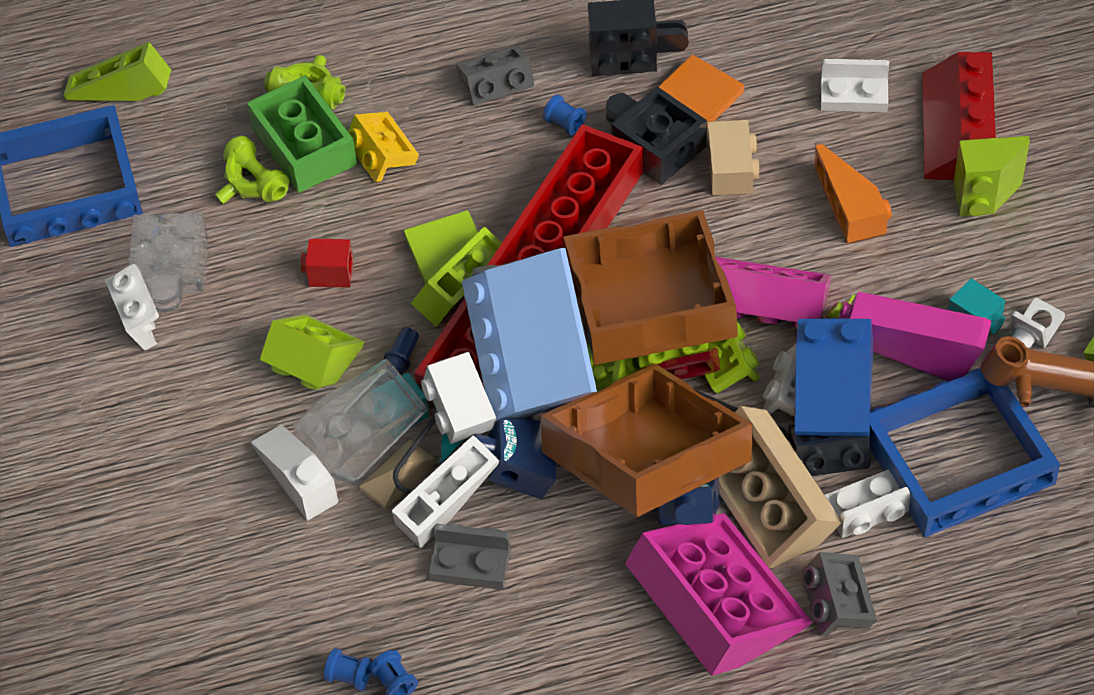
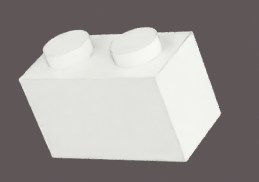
M469 352L428 365L421 384L426 399L428 401L433 400L438 413H435V420L441 434L447 433L452 444L472 437L474 434H481L492 430L496 416Z

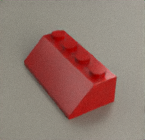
M957 52L922 73L924 179L954 180L959 141L996 138L992 52Z

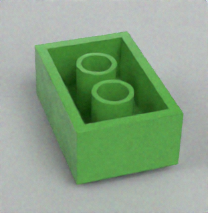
M306 75L247 102L252 130L281 170L288 176L289 181L298 193L357 165L353 138Z

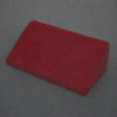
M716 347L657 364L681 380L721 370L718 349Z

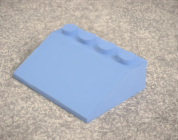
M559 248L488 269L462 281L485 392L496 416L495 422L502 418L527 419L597 392L565 248Z

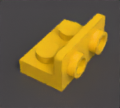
M389 112L354 115L348 133L353 138L356 157L374 182L382 181L387 168L416 164L419 154Z

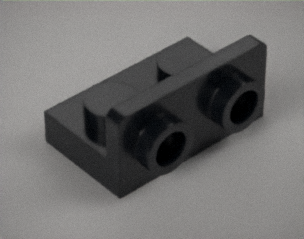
M795 424L788 425L789 439L793 450L811 476L868 469L871 465L869 436L795 435Z

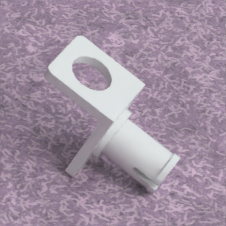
M1035 298L1024 315L1017 311H1014L1011 315L1015 332L1012 337L1022 341L1028 348L1033 343L1045 348L1064 320L1065 313L1039 298ZM1037 312H1047L1052 318L1051 325L1045 328L1031 320L1032 316Z

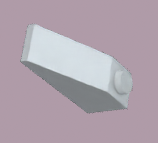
M282 424L251 441L254 450L307 521L339 503L332 476L317 456Z
M473 435L392 510L394 523L421 549L435 536V525H446L499 464V460Z

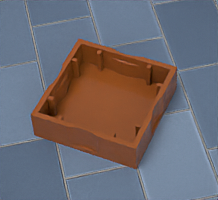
M703 210L657 218L634 226L610 227L564 236V245L577 304L594 365L738 337L736 304L725 272L715 257V243Z
M657 364L617 380L601 391L573 400L541 415L542 453L635 517H639L752 461V423L717 401L700 395L689 384Z

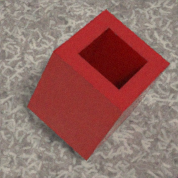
M309 239L307 252H302L301 272L307 273L309 287H351L354 260L350 239Z

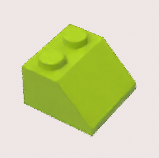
M1029 136L959 141L953 182L959 216L994 214L1015 193L1023 182L1030 143Z
M305 314L272 320L260 360L270 364L272 371L286 376L293 375L301 379L300 383L303 386L319 390L321 387L337 383L363 348L365 341Z

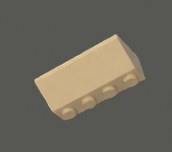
M740 406L735 413L752 423V461L720 476L719 494L762 560L769 568H774L818 547L842 521L768 411Z

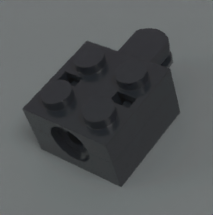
M617 0L588 3L589 49L592 76L657 72V53L680 52L688 47L689 37L686 23L681 19L656 21L654 0Z
M658 86L638 102L625 93L614 94L606 102V121L611 123L612 135L643 147V172L660 185L707 147V120Z

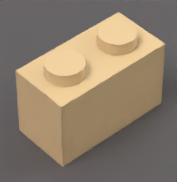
M748 120L708 122L707 145L712 195L753 193V180L759 179V160L752 159V153H757L756 133L749 132Z

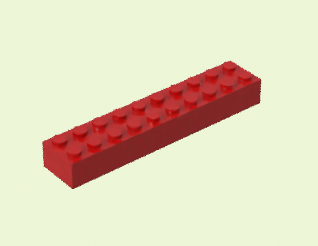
M582 124L487 265H505L559 248H565L564 236L608 228L643 174V147ZM466 299L458 307L414 373L415 382L422 391L421 381L424 380L428 365L469 352L481 383L484 386Z

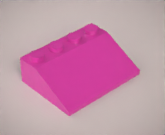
M725 513L716 515L714 522L709 524H677L644 532L625 563L711 676L740 668L808 628L812 623L811 619Z

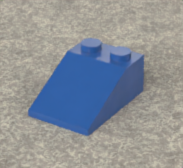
M798 319L795 435H870L874 346L871 319Z

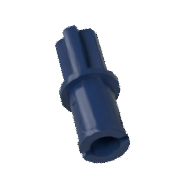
M403 327L392 350L385 352V361L382 369L374 381V386L377 389L402 376L404 371L410 368L411 362L409 357L419 338V333L416 330H412L410 327Z

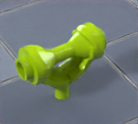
M316 55L312 63H298L286 68L275 66L272 71L267 72L264 87L265 90L270 92L306 75L309 81L312 80V85L330 109H335L337 104H342L345 97V85L341 84L339 77L332 76L324 67L327 60L322 55Z
M239 136L231 139L225 146L223 158L227 163L224 177L228 184L214 195L221 204L226 203L237 193L243 199L262 198L266 202L277 201L286 195L289 178L281 170L265 169L256 160L255 154L257 150L255 143L247 136ZM242 168L248 169L256 177L257 181L251 182L244 179L241 174Z

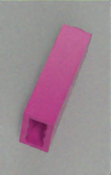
M859 291L851 304L844 303L838 319H871L874 341L873 352L949 382L965 376L983 352L992 321L983 317Z

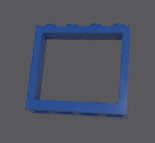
M115 105L0 133V215L10 247L61 236L73 231L93 228L101 224L143 214ZM113 138L125 188L15 216L12 215L2 165Z
M973 369L965 376L950 382H940L933 389L920 394H910L900 402L887 407H877L870 413V450L883 471H890L900 489L904 487L909 489L911 497L908 512L924 538L1056 484L1060 463L1023 407L1019 404L1009 386L1004 387L991 384L983 376L981 369ZM988 393L1032 462L930 502L887 432Z

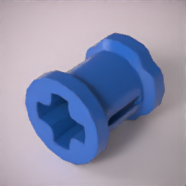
M558 94L548 101L543 111V120L548 123L554 122L565 128V132L570 136L576 134L587 118L586 110L581 107L574 108L565 102L564 97Z
M334 648L329 654L325 665L324 680L331 683L337 680L354 685L356 690L362 692L365 690L370 679L371 672L369 671V666L373 661L368 657L363 659L343 654L341 649Z
M388 650L377 656L370 664L369 671L373 677H379L387 689L385 695H410L418 686V680L413 674H408L401 663L402 657L397 650Z

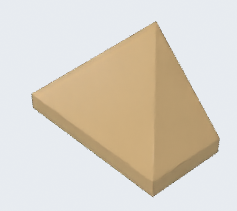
M412 440L406 442L359 486L362 492L385 510L404 494L394 484L393 471L414 443ZM417 446L399 471L398 479L401 485L409 489L437 463L436 459Z

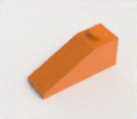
M823 144L815 145L814 168L846 242L851 243L886 234L888 219L892 217L891 207L887 199H882L877 186Z

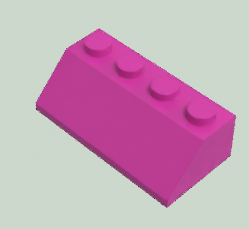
M716 257L719 265L725 272L736 304L737 318H743L744 314L758 316L757 321L763 323L777 324L779 319L793 321L792 326L796 328L798 327V319H823L831 274Z

